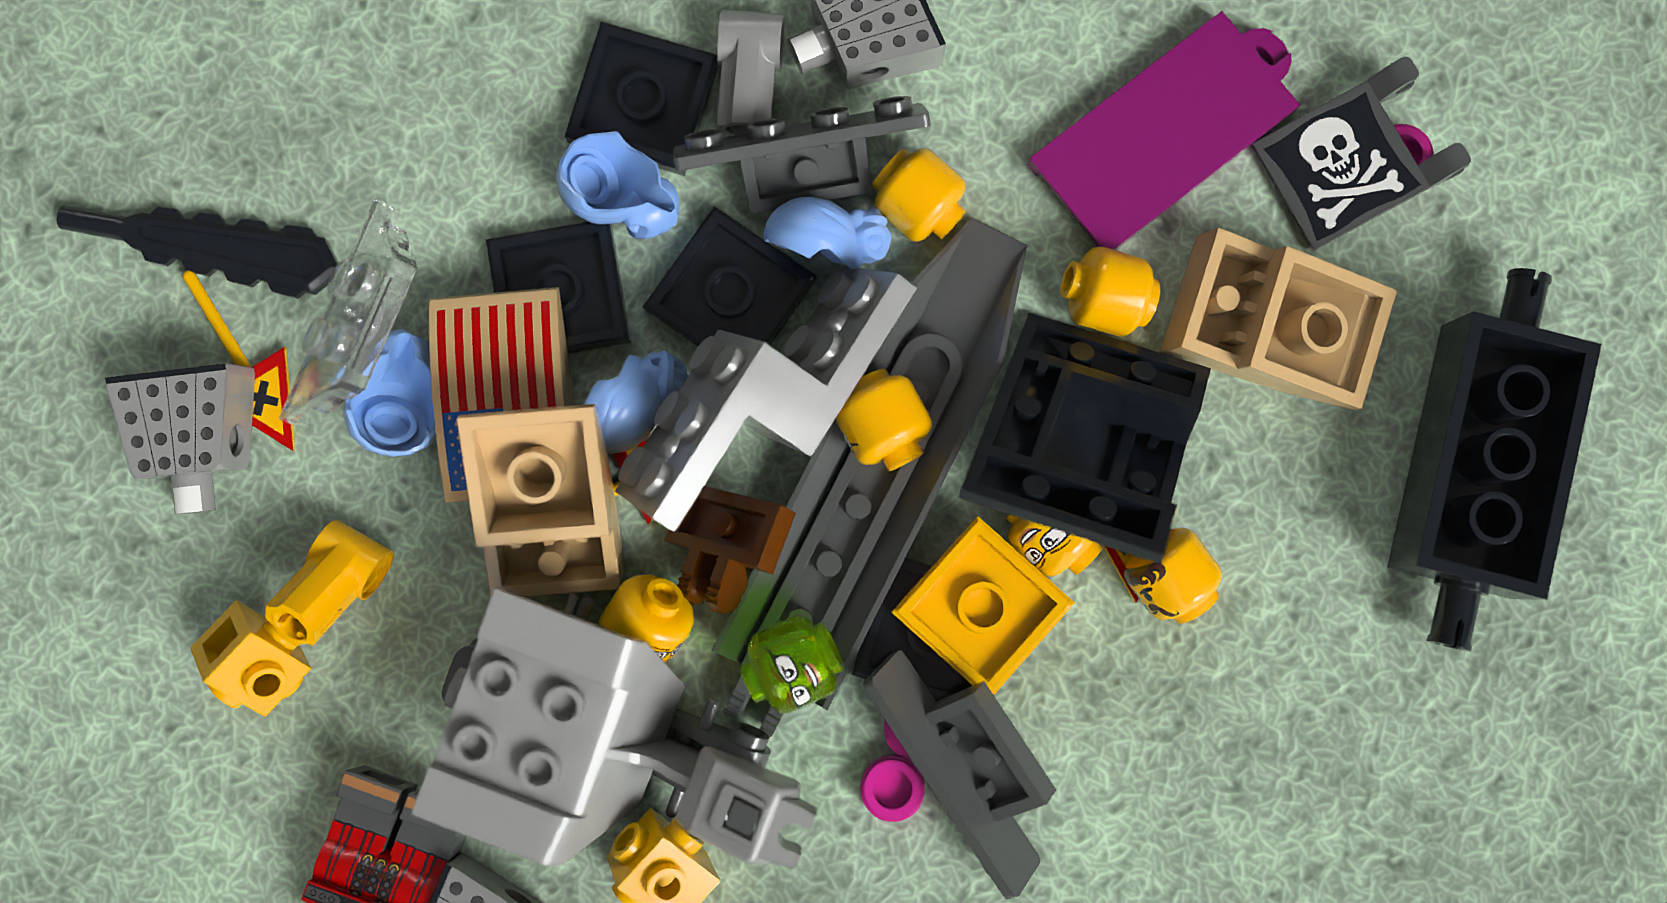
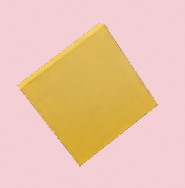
M977 516L891 613L972 686L985 681L993 695H995L1075 602Z

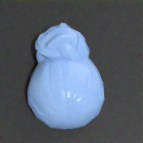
M618 131L588 134L573 140L561 157L555 178L562 201L576 216L595 224L625 223L629 235L637 239L653 238L668 232L671 227L676 225L679 216V196L674 185L669 180L660 177L657 162L641 151L631 147L624 141Z
M798 197L783 203L769 216L763 230V240L808 258L820 252L833 263L845 264L850 269H856L862 263L870 264L885 257L890 246L891 233L886 227L887 218L881 214L878 208L871 207L867 210L856 208L853 211L847 212L827 199Z
M406 329L390 331L374 343V346L367 355V363L355 376L346 395L343 417L348 433L365 450L382 456H411L428 447L436 437L429 343L422 337L409 333Z
M665 350L651 352L643 358L637 355H628L617 377L609 380H598L593 385L584 404L596 405L608 454L635 449L638 444L650 435L655 426L654 418L659 406L670 393L674 391L679 392L689 376L687 368L682 364L681 359L674 357L672 353Z

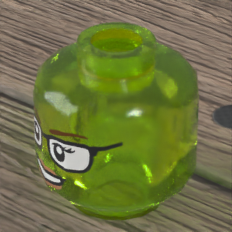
M801 615L793 616L753 635L748 644L750 662L740 667L743 680L753 700L758 703L767 699L777 712L783 714L793 713L832 695L837 688L836 674L845 671L840 653L825 623L820 622L814 625L812 621Z

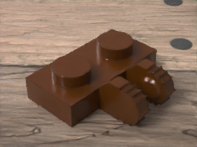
M703 486L676 530L668 529L664 540L678 548L688 550L681 569L682 575L678 578L679 583L677 585L683 597L691 605L695 603L704 604L705 601L712 608L713 612L719 614L733 613V610L738 608V604L741 602V595H744L748 585L745 567L773 575L796 513L781 504Z

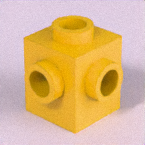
M235 600L190 647L202 681L208 685L210 691L220 701L232 708H239L243 704L265 717L282 699L291 696L298 689L304 676L311 670L300 645L297 647L278 636L274 626L264 616L238 600Z
M652 808L637 823H630L620 831L612 844L611 851L606 856L615 881L612 885V890L622 903H701L718 885L720 879L707 852L702 848L704 841L688 833L679 823L677 817L669 822Z

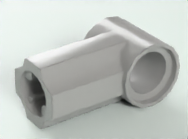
M721 10L717 39L718 66L722 67L717 107V129L721 130L722 133L731 136L748 133V124L772 119L776 71H781L784 14Z

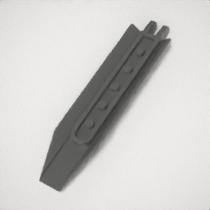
M971 217L911 282L917 290L862 377L876 370L886 369L889 376L903 375L909 378L932 420L929 434L918 442L923 454L892 471H888L884 462L874 465L861 464L856 460L835 418L812 454L786 505V508L796 514L773 575L753 569L748 578L745 593L741 595V602H739L738 608H735L733 613H730L712 648V651L745 666L725 706L724 713L736 719L738 714L744 711L752 695L751 689L760 674L781 685L774 701L768 704L760 720L761 727L759 730L772 737L789 704L787 691L790 693V688L784 680V684H782L773 674L769 662L774 672L782 679L773 663V659L764 647H767L773 655H789L799 672L798 678L790 684L791 687L797 685L806 686L811 694L810 701L828 711L1004 363L1027 249L1026 244ZM800 662L803 664L810 663L818 671L820 683L815 690L808 681Z

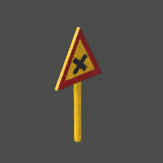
M189 270L183 273L185 283L235 365L252 367L196 274ZM283 347L252 367L255 373L252 426L290 450L295 451L287 347Z

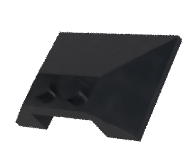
M1028 313L961 487L959 498L1161 564L1177 504L1172 503L1179 471L1186 444L1201 411L1211 368Z

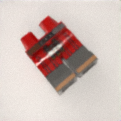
M365 765L345 770L336 795L341 799L328 836L316 859L312 879L308 880L301 900L307 903H429L446 863L461 853L467 836L411 815L420 789L416 790L418 784Z

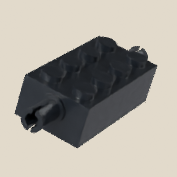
M1514 268L1507 272V285L1499 318L1473 311L1441 325L1387 565L1388 568L1434 579V584L1440 586L1430 633L1427 635L1426 641L1436 645L1444 644V647L1462 651H1471V640L1481 595L1488 596L1492 594L1508 599L1547 600L1602 346L1600 343L1540 328L1552 276L1542 271L1538 274V278L1534 279L1535 269Z

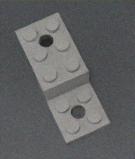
M843 266L840 271L832 274L821 287L817 297L819 305L807 324L798 327L789 337L784 347V356L765 342L718 329L714 337H707L695 350L689 364L692 371L679 392L674 391L670 393L659 406L654 418V423L657 426L645 445L635 448L625 459L619 472V480L621 482L615 492L654 520L675 531L743 423L764 437L811 457L917 288L898 273L861 268L850 269Z

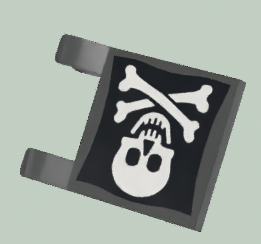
M1402 57L1366 81L1252 144L1261 163L1313 252L1426 190L1456 177L1471 162V157L1461 143H1454L1417 165L1382 107L1381 103L1411 89L1418 78L1419 71L1409 57Z

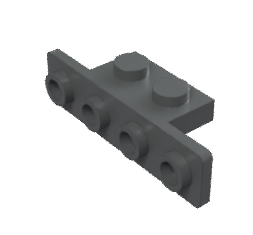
M910 96L889 97L875 101L873 103L874 111L849 115L848 108L834 107L811 113V122L786 126L785 119L772 118L748 124V133L723 137L722 131L719 129L694 132L683 137L685 144L674 147L673 160L676 171L740 160L750 214L775 210L783 203L798 197H817L832 200L873 192L865 138L928 127L931 125L930 116L922 103L912 104Z
M899 650L890 654L864 681V689L1003 897L1007 900L1018 897L1039 866L1040 857L1013 816L1047 805L1056 788L985 681L936 701L904 652Z

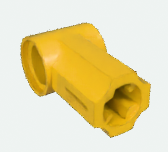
M338 519L331 521L313 542L304 566L266 604L265 619L274 626L278 636L297 647L300 644L313 646L356 597L364 601L378 589L392 566L394 551Z

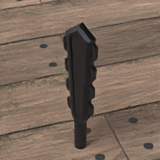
M68 205L61 206L57 213L56 220L60 229L124 241L133 249L140 251L145 261L168 267L173 262L180 261L186 271L189 270L195 274L210 277L216 271L224 272L227 281L253 288L258 283L264 282L268 283L273 293L299 299L305 293L318 294L344 273L329 241L323 237H317L315 231L311 228L286 225L280 231H272L267 223L249 219H241L235 225H228L220 215L198 213L192 219H184L179 210L157 207L150 214L138 213L128 217Z

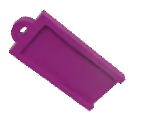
M1221 11L1029 158L1027 166L1036 176L1039 174L1093 240L1096 244L1095 247H1107L1116 250L1286 119L1300 106L1281 82L1289 72L1292 63L1291 52L1289 53L1281 39L1272 34V30L1256 28L1241 34L1225 13ZM1258 52H1260V53L1266 58V60L1268 61V63H1266V62L1260 57V55L1258 54Z

